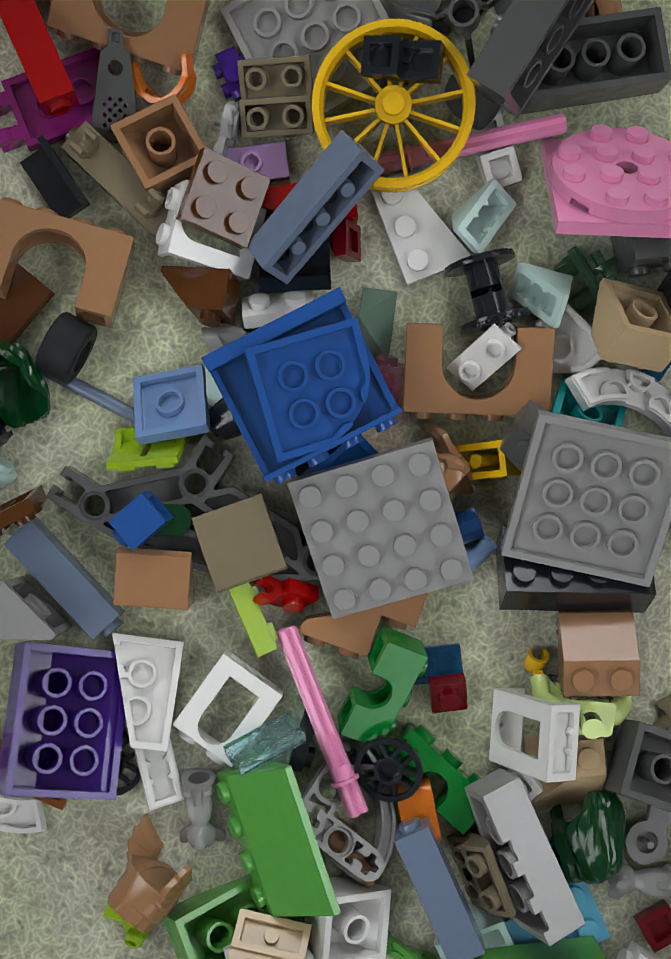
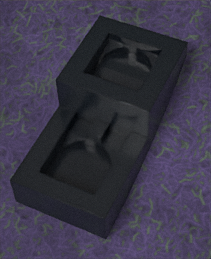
M366 35L363 42L360 74L363 77L389 81L441 84L445 45L441 40H404L401 35Z

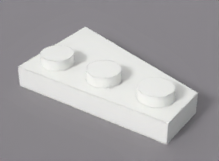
M112 633L130 747L168 752L184 642Z

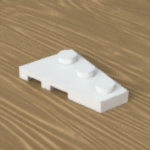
M401 172L388 178L403 177V173ZM416 189L398 193L370 190L406 286L445 272V268L450 264L471 256Z

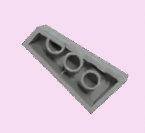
M499 768L464 787L480 835L491 846L516 911V915L509 919L548 946L553 945L585 925L586 923L528 797V790L524 781L519 776Z

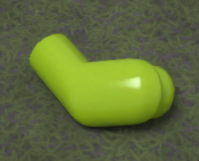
M107 902L103 917L122 923L126 933L124 942L128 947L132 949L141 947L144 940L148 937V933L139 931L130 925Z

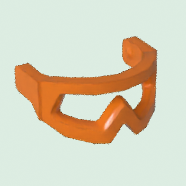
M189 53L181 54L182 75L177 86L165 96L158 95L142 79L140 63L131 62L134 89L137 94L149 103H157L173 94H176L181 104L187 102L195 92L197 79L194 72L192 55Z

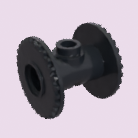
M512 248L494 249L460 259L445 268L446 277L466 276L477 318L460 326L461 334L484 332L494 323L497 326L507 322L512 324L530 315V309L527 307L509 310L498 266L515 257V252Z

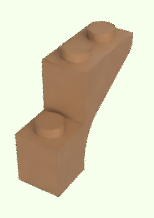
M428 593L332 619L330 612L309 615L302 620L299 633L304 634L303 640L310 644L324 647L326 642L338 646L337 652L344 656L357 659L360 654L367 657L381 616L387 617L386 624L405 630L407 625L416 627Z

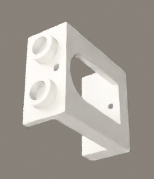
M184 180L171 187L165 200V208L169 209L165 223L160 225L156 235V244L159 245L157 255L161 257L171 255L206 268L230 269L238 281L249 280L254 262V256L249 249H240L231 245L230 253H226L189 239L184 233L182 222L176 219L189 180ZM264 208L260 209L250 240L263 225L266 209Z
M226 649L172 725L178 729L176 732L183 740L190 744L197 742L207 749L205 753L211 760L219 765L226 763L232 767L280 701L284 690ZM230 676L259 698L232 736L225 742L220 743L198 726L201 715Z
M523 687L494 688L489 760L546 783L576 780L581 704L571 701L549 702L526 695L525 688ZM523 716L540 721L538 758L521 752Z

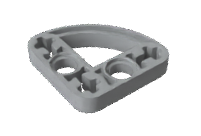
M347 741L342 744L345 752L351 751L353 753L350 759L354 762L351 766L355 773V760L362 747L355 742ZM367 752L364 754L362 760L371 759ZM325 760L302 795L307 813L313 809L316 803L326 807L325 811L322 808L316 809L311 818L315 823L312 828L320 852L355 880L360 882L374 881L383 873L392 852L396 829L394 802H385L373 798L376 813V832L372 846L333 816L341 802L337 788L336 794L332 799H325L320 794V782L324 778H329L333 781ZM362 769V774L373 772V769ZM378 780L367 782L375 790H378ZM389 785L383 786V793L391 794ZM310 797H311L316 803L309 801ZM334 831L342 833L345 838V847L340 853L333 852L328 845L329 835ZM352 852L361 858L370 856L369 864L373 867L372 871L361 872L360 870L363 866L361 862L355 858H348L346 862L345 858Z

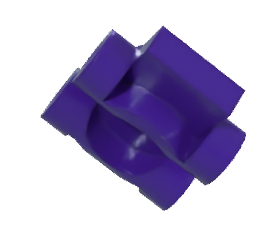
M235 46L215 54L218 63L213 65L212 68L217 80L223 77L226 80L225 84L220 85L225 98L228 99L233 96L236 103L241 99L237 60L245 59L243 53L238 54Z

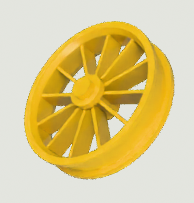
M407 19L377 20L348 33L325 57L313 87L312 116L323 151L332 142L326 126L378 116L354 140L360 143L381 123L385 124L374 159L378 162L389 127H394L403 177H379L369 189L387 193L407 192L423 187L439 178L459 157L474 122L476 106L475 88L467 76L469 68L461 53L448 38L437 30L423 23ZM401 35L403 39L441 40L445 45L442 68L446 64L450 67L460 90L412 100L411 96L425 83H415L410 89L406 90L403 88L404 82H399V85H391V81L386 80L387 87L381 89L373 78L363 77L377 93L375 98L330 81L346 58L359 73L361 72V64L352 53L363 46L364 36ZM327 90L374 105L375 108L325 118ZM462 98L460 127L411 110L415 107ZM407 118L455 133L457 137L446 154L440 159ZM401 124L404 125L435 162L426 170L408 176L399 129Z

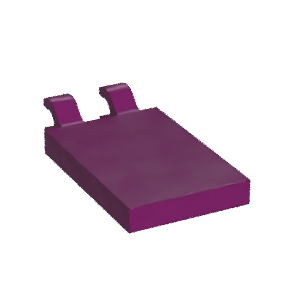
M92 48L61 59L79 101V104L74 105L73 109L64 115L53 116L51 114L45 117L26 73L1 81L4 91L0 92V117L12 110L18 123L17 125L0 129V147L4 153L16 149L26 143L28 150L32 152L42 148L36 139L42 134L51 145L64 140L72 128L80 127L85 121L90 125L92 124L101 50ZM109 63V64H108L109 72L114 75V73H113V71H112V68H111V66H110V63Z

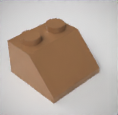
M176 94L110 125V129L146 192L150 188H154L156 191L169 190L184 180H190L199 151L205 147Z
M632 610L558 611V682L564 697L640 696V655Z

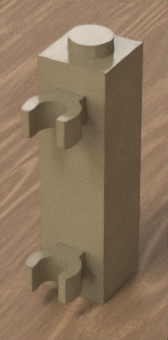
M87 121L80 127L72 128L64 139L65 143L61 146L67 156L156 239L158 229L162 223H165L169 210L165 208L166 196L154 188H150L146 192L130 162Z

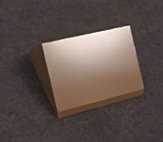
M118 547L113 605L188 610L194 603L192 552L139 548L132 550L131 548Z

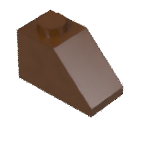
M162 265V275L201 324L208 327L234 324L241 284L230 269Z

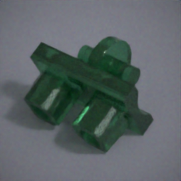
M575 245L567 250L569 255L553 268L557 272L573 276L572 279L581 274L587 286L571 295L573 302L581 312L596 306L600 284L597 278L598 275L601 274L603 278L617 280L611 267L619 263V260L614 256L606 261L598 249L590 254L596 265L592 269L580 247Z

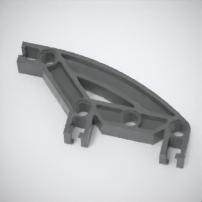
M206 436L202 437L183 468L101 485L76 468L65 466L60 475L69 481L72 479L85 489V492L80 496L78 502L64 496V491L56 485H53L46 495L48 499L116 539L112 533L114 528L110 525L109 521L139 494L151 490L163 504L187 505L192 503L206 513L250 498L251 496L234 486L217 490L219 483L237 457L227 449L222 453L225 458L213 474L200 468V462L208 447L213 449L216 442ZM196 473L201 474L206 481L204 490L199 494L192 493L188 487L189 478ZM97 495L105 502V510L99 516L95 515L90 509V502ZM267 507L288 569L271 574L270 576L279 581H284L288 578L299 581L319 580L317 571L308 566L307 557L310 554L308 544L304 545L302 542L300 528ZM193 528L179 536L152 537L143 546L139 547V549L192 552L193 569L209 572L196 531Z

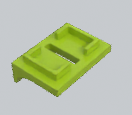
M135 427L114 429V448L105 463L107 470L117 469V472L135 471L136 467L156 465V469L174 467L182 456L188 438L186 436L139 445L135 439ZM151 447L147 456H145L148 448Z
M248 582L229 589L228 591L257 658L277 649L275 640L279 638L272 622H266L260 606L253 601V597L259 594L256 585L251 586Z

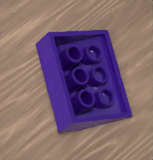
M22 642L15 645L0 754L1 795L116 800L125 710L115 651Z

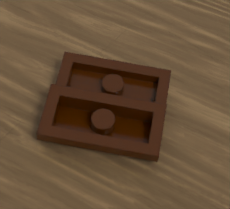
M19 263L16 265L6 300L0 298V340L8 343L16 342L55 295Z

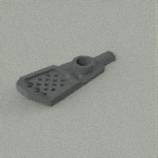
M108 28V47L100 51L91 126L109 143H118L113 132L109 133L108 131L110 125L118 122L119 119H124V114L128 117L137 113L131 55L123 48V29ZM112 60L119 61L123 66V70L119 75H113L109 72L108 64Z

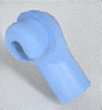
M485 535L473 547H465L472 571L497 549L496 543L489 536Z

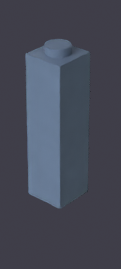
M35 518L23 525L4 543L6 548L92 640L101 634L107 638L122 624L119 617L125 610L120 605H113L114 598L39 518Z
M427 816L421 820L418 817H412L399 824V829L395 830L394 843L446 959H473L485 954L482 934L429 817Z

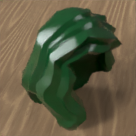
M0 340V417L12 428L25 427L26 424H32L35 421L46 418L50 412L48 384L36 368L28 351L21 344Z
M587 792L584 798L583 809L569 822H566L564 819L561 804L553 806L550 810V817L552 819L551 832L567 883L584 882L586 884H600L618 874L622 868L624 857L626 815L623 803L616 793Z

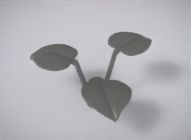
M380 0L389 19H407L432 27L433 21L440 22L448 17L452 29L456 33L464 35L469 68H471L475 62L471 33L479 25V11L489 10L494 6L495 12L499 16L506 13L513 0H489L487 2L482 0H452L449 7H445L443 12L439 14L436 13L440 9L441 0ZM454 74L450 76L445 86V93L460 90ZM474 85L476 106L472 128L482 130L496 117L500 107L484 98ZM462 98L446 101L450 111L461 120Z

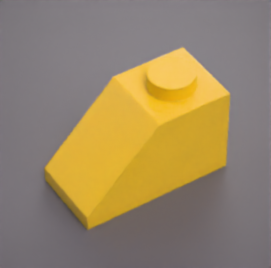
M503 440L455 446L471 466L472 480L521 475V471L500 450Z

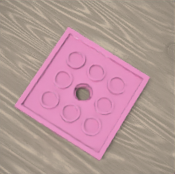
M594 125L591 130L576 133L566 139H542L540 154L556 234L671 238V141L650 134L646 128L641 126H631L628 129L610 128L606 125Z

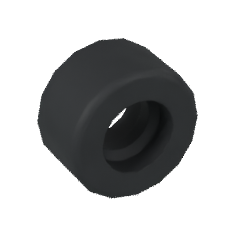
M69 312L61 313L43 338L35 360L36 368L64 384H69L77 377L90 355L97 338V328Z

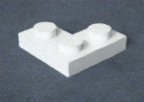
M312 290L286 291L272 294L256 293L248 297H241L244 329L262 327L313 301Z

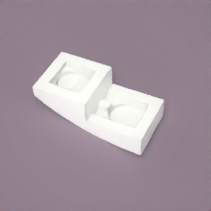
M501 111L497 113L492 122L484 129L475 130L472 128L470 133L504 126ZM514 145L474 154L484 184L495 178L504 187L523 180Z

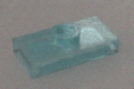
M285 713L224 745L223 748L227 758L239 774L244 776L307 740L301 727L288 713Z

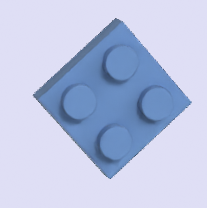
M202 364L133 378L135 439L139 445L210 432L206 375Z

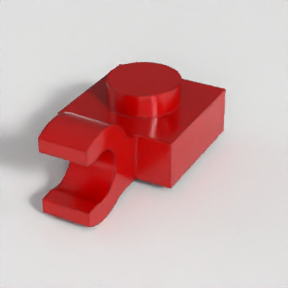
M268 575L253 581V584L259 585L265 590V592H261L253 597V601L258 605L271 604L281 607L286 612L296 613L303 611L306 606L319 600L318 586L288 578L284 581H279Z

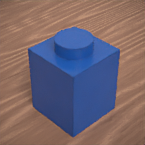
M149 490L139 494L115 515L109 523L114 528L112 533L116 540L124 547L129 546L132 550L143 546L173 520L174 516L157 496Z

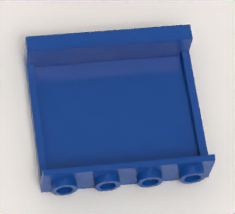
M340 287L201 357L260 468L265 482L274 479L276 485L290 479L297 475L294 468L307 461L309 466L313 467L330 458L328 450L339 444L346 450L362 442L364 438L361 433L373 427L379 433L397 424L398 421L395 416L403 412L402 408L398 407L363 338L370 366V386L366 403L364 402L353 422V426L342 437L329 443L325 448L285 461H276L243 349L353 318Z

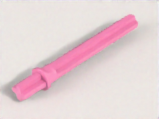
M559 113L470 133L459 157L564 134L567 131L565 115ZM456 137L430 142L428 145L441 159L452 146ZM409 143L405 144V148H403L406 168L410 170V173L414 172L413 168L435 163L420 144L409 146ZM399 150L380 154L378 163L385 169L382 174L402 170Z
M286 627L277 632L278 640L334 781L331 783L333 789L337 788L348 818L358 817L360 814L368 811L357 782L359 774L354 773L297 627Z

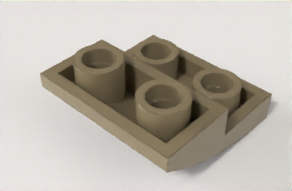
M311 54L237 60L241 93L239 110L242 138L314 133Z
M262 494L192 518L199 544L217 593L288 569Z
M460 831L448 835L447 839L452 850V857L459 868L465 884V891L472 904L482 905L487 915L514 917L516 911L489 842L484 837L467 831L464 835Z

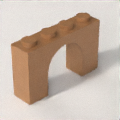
M51 0L47 26L57 29V35L65 39L78 41L79 37L93 41L92 46L98 50L108 47V28L123 29V48L130 53L132 61L148 64L150 60L162 64L163 71L181 76V54H191L194 67L210 0H167L165 12L160 23L154 29L147 32H132L117 25L105 11L102 0Z
M9 197L0 199V298L6 300L16 265L26 251L44 243L62 244L78 253L86 265L75 304L76 316L86 322L113 328L135 251L134 237L129 236L126 231L119 228L104 229L94 226L92 222L84 218L76 217L69 219L59 216L55 211L48 208L39 207L34 209L26 207L21 202Z
M407 323L403 412H410V417L417 419H430L432 413H446V419L467 420L468 414L482 415V420L503 421L504 415L515 416L529 400L550 412L555 328L514 326L516 329L514 341L521 347V350L512 357V367L506 381L497 390L489 394L469 396L455 390L444 377L442 370L444 325L438 323Z

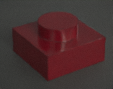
M343 219L330 234V247L334 257L345 262H361V228L359 225L348 219Z
M464 673L428 677L432 714L468 709Z
M664 899L633 916L654 953L671 944V908Z

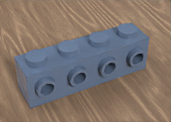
M341 130L249 241L247 248L262 269L288 284L385 169L364 147Z

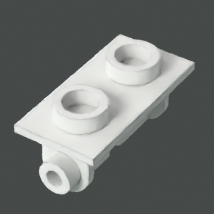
M509 322L498 326L494 323L446 368L473 391L521 350V347L514 341L515 327Z

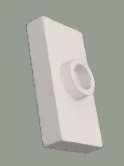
M169 739L168 752L134 748L148 809L151 811L185 800L181 794L182 786L171 740Z

